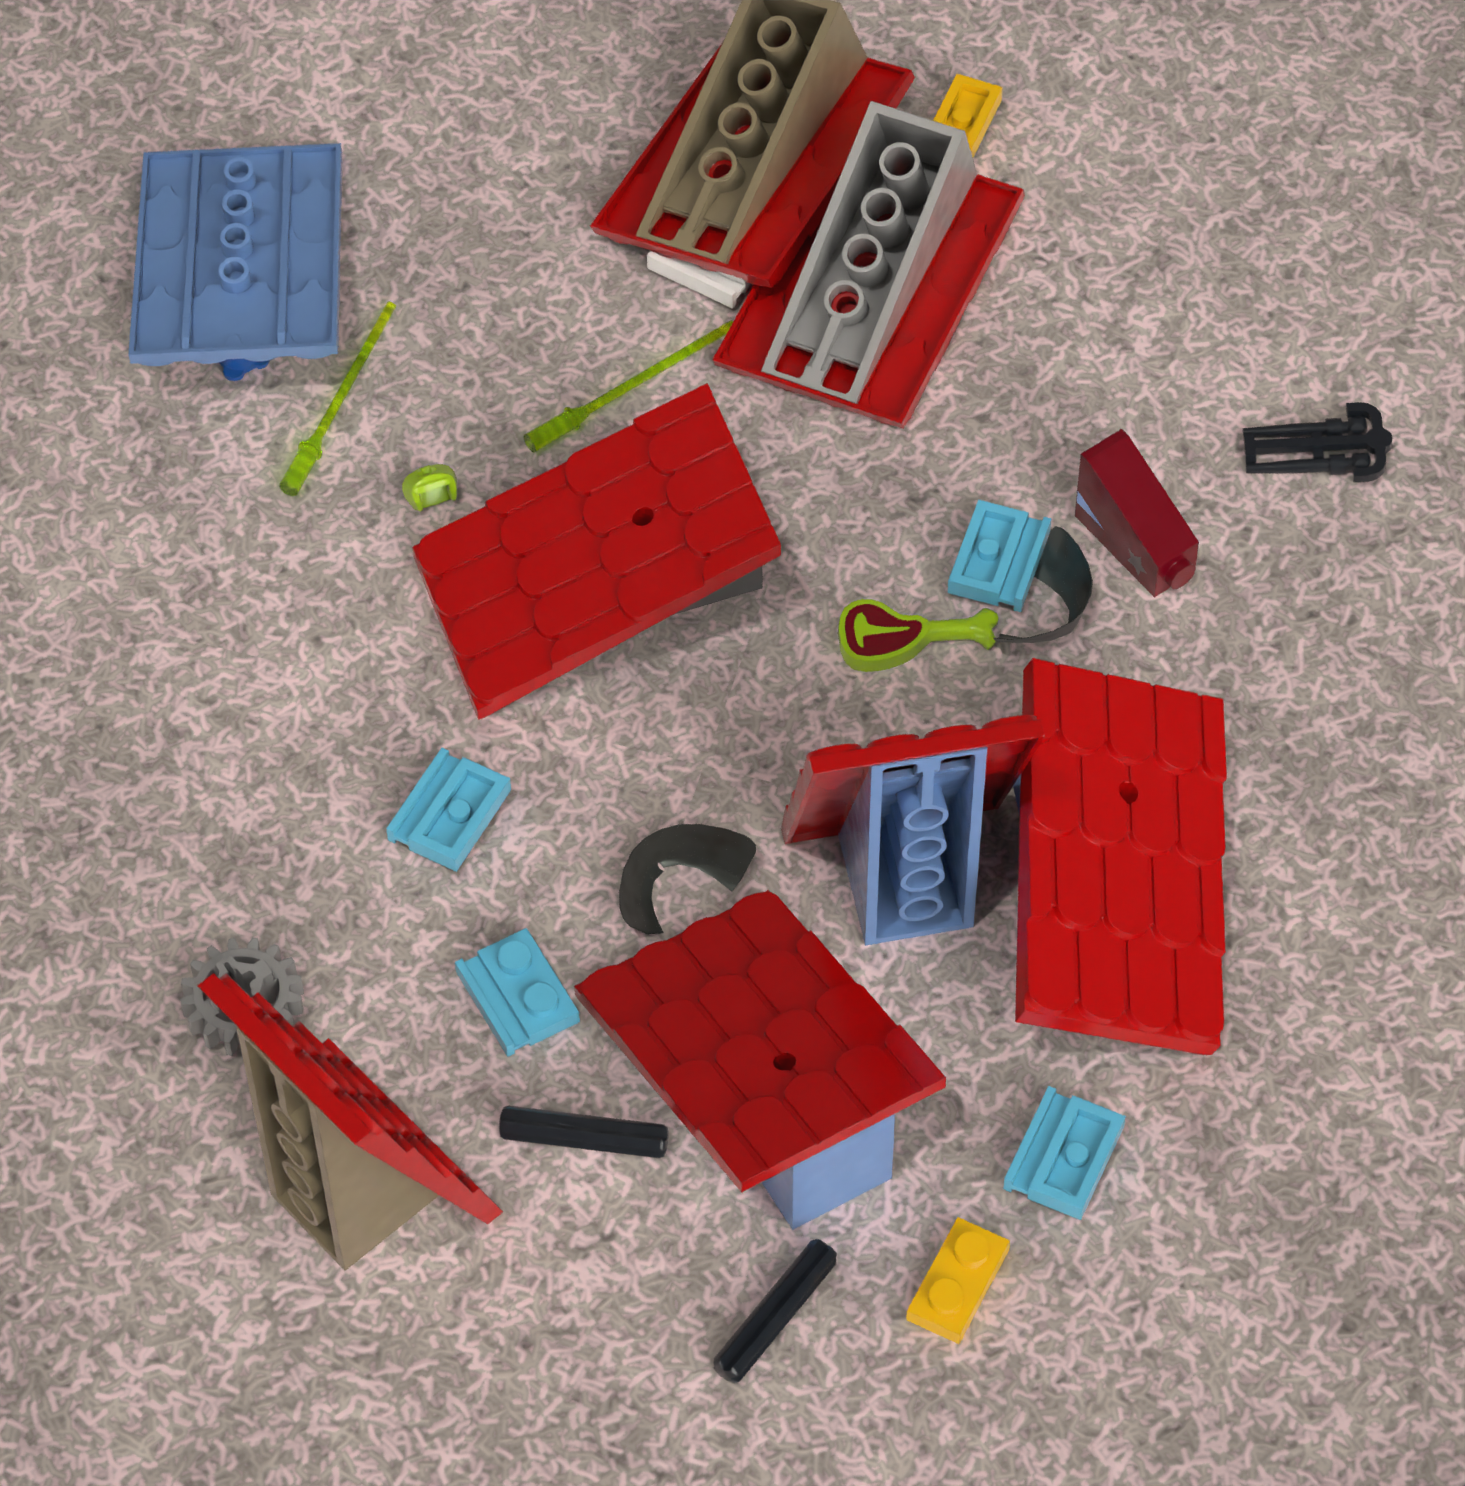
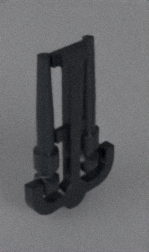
M1363 402L1346 403L1348 421L1342 422L1341 418H1325V422L1243 428L1246 474L1329 472L1330 475H1345L1346 471L1352 470L1353 483L1374 481L1381 477L1385 471L1386 453L1392 447V434L1383 428L1380 411L1375 406ZM1365 418H1367L1371 423V429L1368 432L1367 422ZM1255 437H1305L1255 440ZM1367 449L1368 452L1374 454L1375 463L1371 466V458L1368 453H1353L1351 457L1345 458V454H1329V458H1324L1323 451ZM1313 453V459L1256 463V454Z

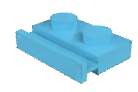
M978 499L948 580L947 593L998 606L1000 602L1013 605L1014 611L1021 612L1051 530L1052 518L1044 517L1042 521L1028 517L1029 512Z
M441 748L386 828L388 841L404 843L409 846L410 851L457 872L510 793V778L467 758L462 757L459 760L449 755V750Z
M527 928L477 951L478 956L465 962L463 959L455 962L457 975L507 1057L515 1054V1050L527 1044L532 1046L580 1022L578 1009Z
M1048 1086L1004 1178L1003 1189L1012 1192L1013 1189L1027 1194V1199L1081 1220L1124 1129L1126 1116L1073 1095L1071 1099L1057 1094L1056 1088Z

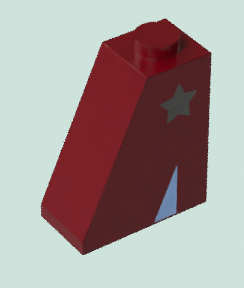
M1120 429L1081 453L1075 517L1154 598L1170 587L1178 589L1184 586L1195 573L1199 541L1129 435L1123 429Z

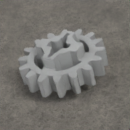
M254 937L248 943L247 948H239L235 938L229 939L228 951L220 953L212 945L207 948L209 961L204 963L193 960L190 963L193 978H182L181 981L184 997L180 1001L183 1015L188 1020L190 1032L193 1036L203 1033L205 1046L209 1049L216 1046L220 1041L224 1042L226 1054L233 1056L238 1045H240L236 1029L238 1026L210 998L206 1000L207 995L197 986L213 973L218 978L227 973L250 997L259 992L270 1004L276 1001L273 1007L291 1025H294L292 1015H301L304 1010L301 997L304 994L301 975H297L293 958L281 960L280 949L276 944L270 946L265 952L260 951L258 938Z

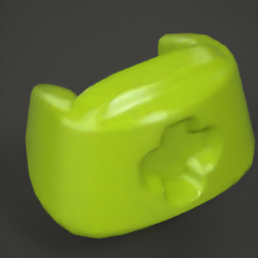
M444 464L421 467L405 477L402 483L404 497L413 509L417 511H422L423 508L451 499L454 501L457 499V477L451 467Z

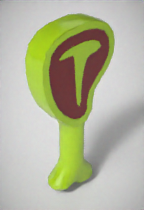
M861 599L853 601L844 607L840 615L838 626L840 651L845 663L852 669L873 672L890 669L910 661L930 642L968 639L990 650L996 643V640L993 639L996 638L993 629L998 624L999 618L998 614L993 610L983 608L974 616L965 619L927 620L919 615L899 614L884 603L873 599Z

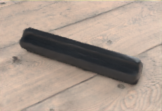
M509 1105L503 1107L499 1119V1134L501 1138L506 1140L644 1157H664L669 1138L668 1127L664 1124Z
M814 1239L809 1242L714 1357L713 1369L719 1376L732 1384L742 1380L836 1265L837 1253L831 1246L820 1239Z

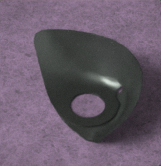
M1055 526L1050 531L1034 577L1051 587L1062 597L1069 609L1068 624L1053 631L1026 638L999 634L998 638H993L997 642L1035 643L1052 641L1070 634L1078 624L1091 597L1093 579L1089 563L1079 545L1063 528Z
M678 824L652 833L632 850L623 869L619 889V908L624 921L630 927L645 934L664 933L654 912L652 902L653 884L664 872L659 868L658 862L663 868L683 865L700 869L732 892L748 869L756 853V844L751 838L741 833L704 824Z

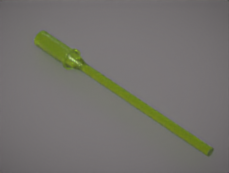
M389 301L386 303L314 434L307 440L299 443L298 452L279 484L281 491L285 494L296 496L316 460L322 457L321 446L323 437L394 312L396 305L393 302Z
M733 320L719 326L588 404L574 408L565 407L559 415L524 434L525 444L530 451L536 452L574 429L576 431L579 430L581 423L594 411L726 335Z

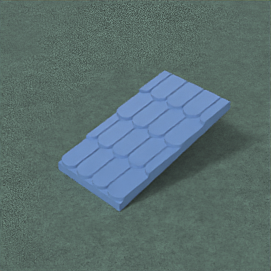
M341 143L143 153L128 352L130 364L139 363L145 366H164L179 361L213 364L226 359L244 358L249 361H268L286 356L318 359L338 354L342 205Z

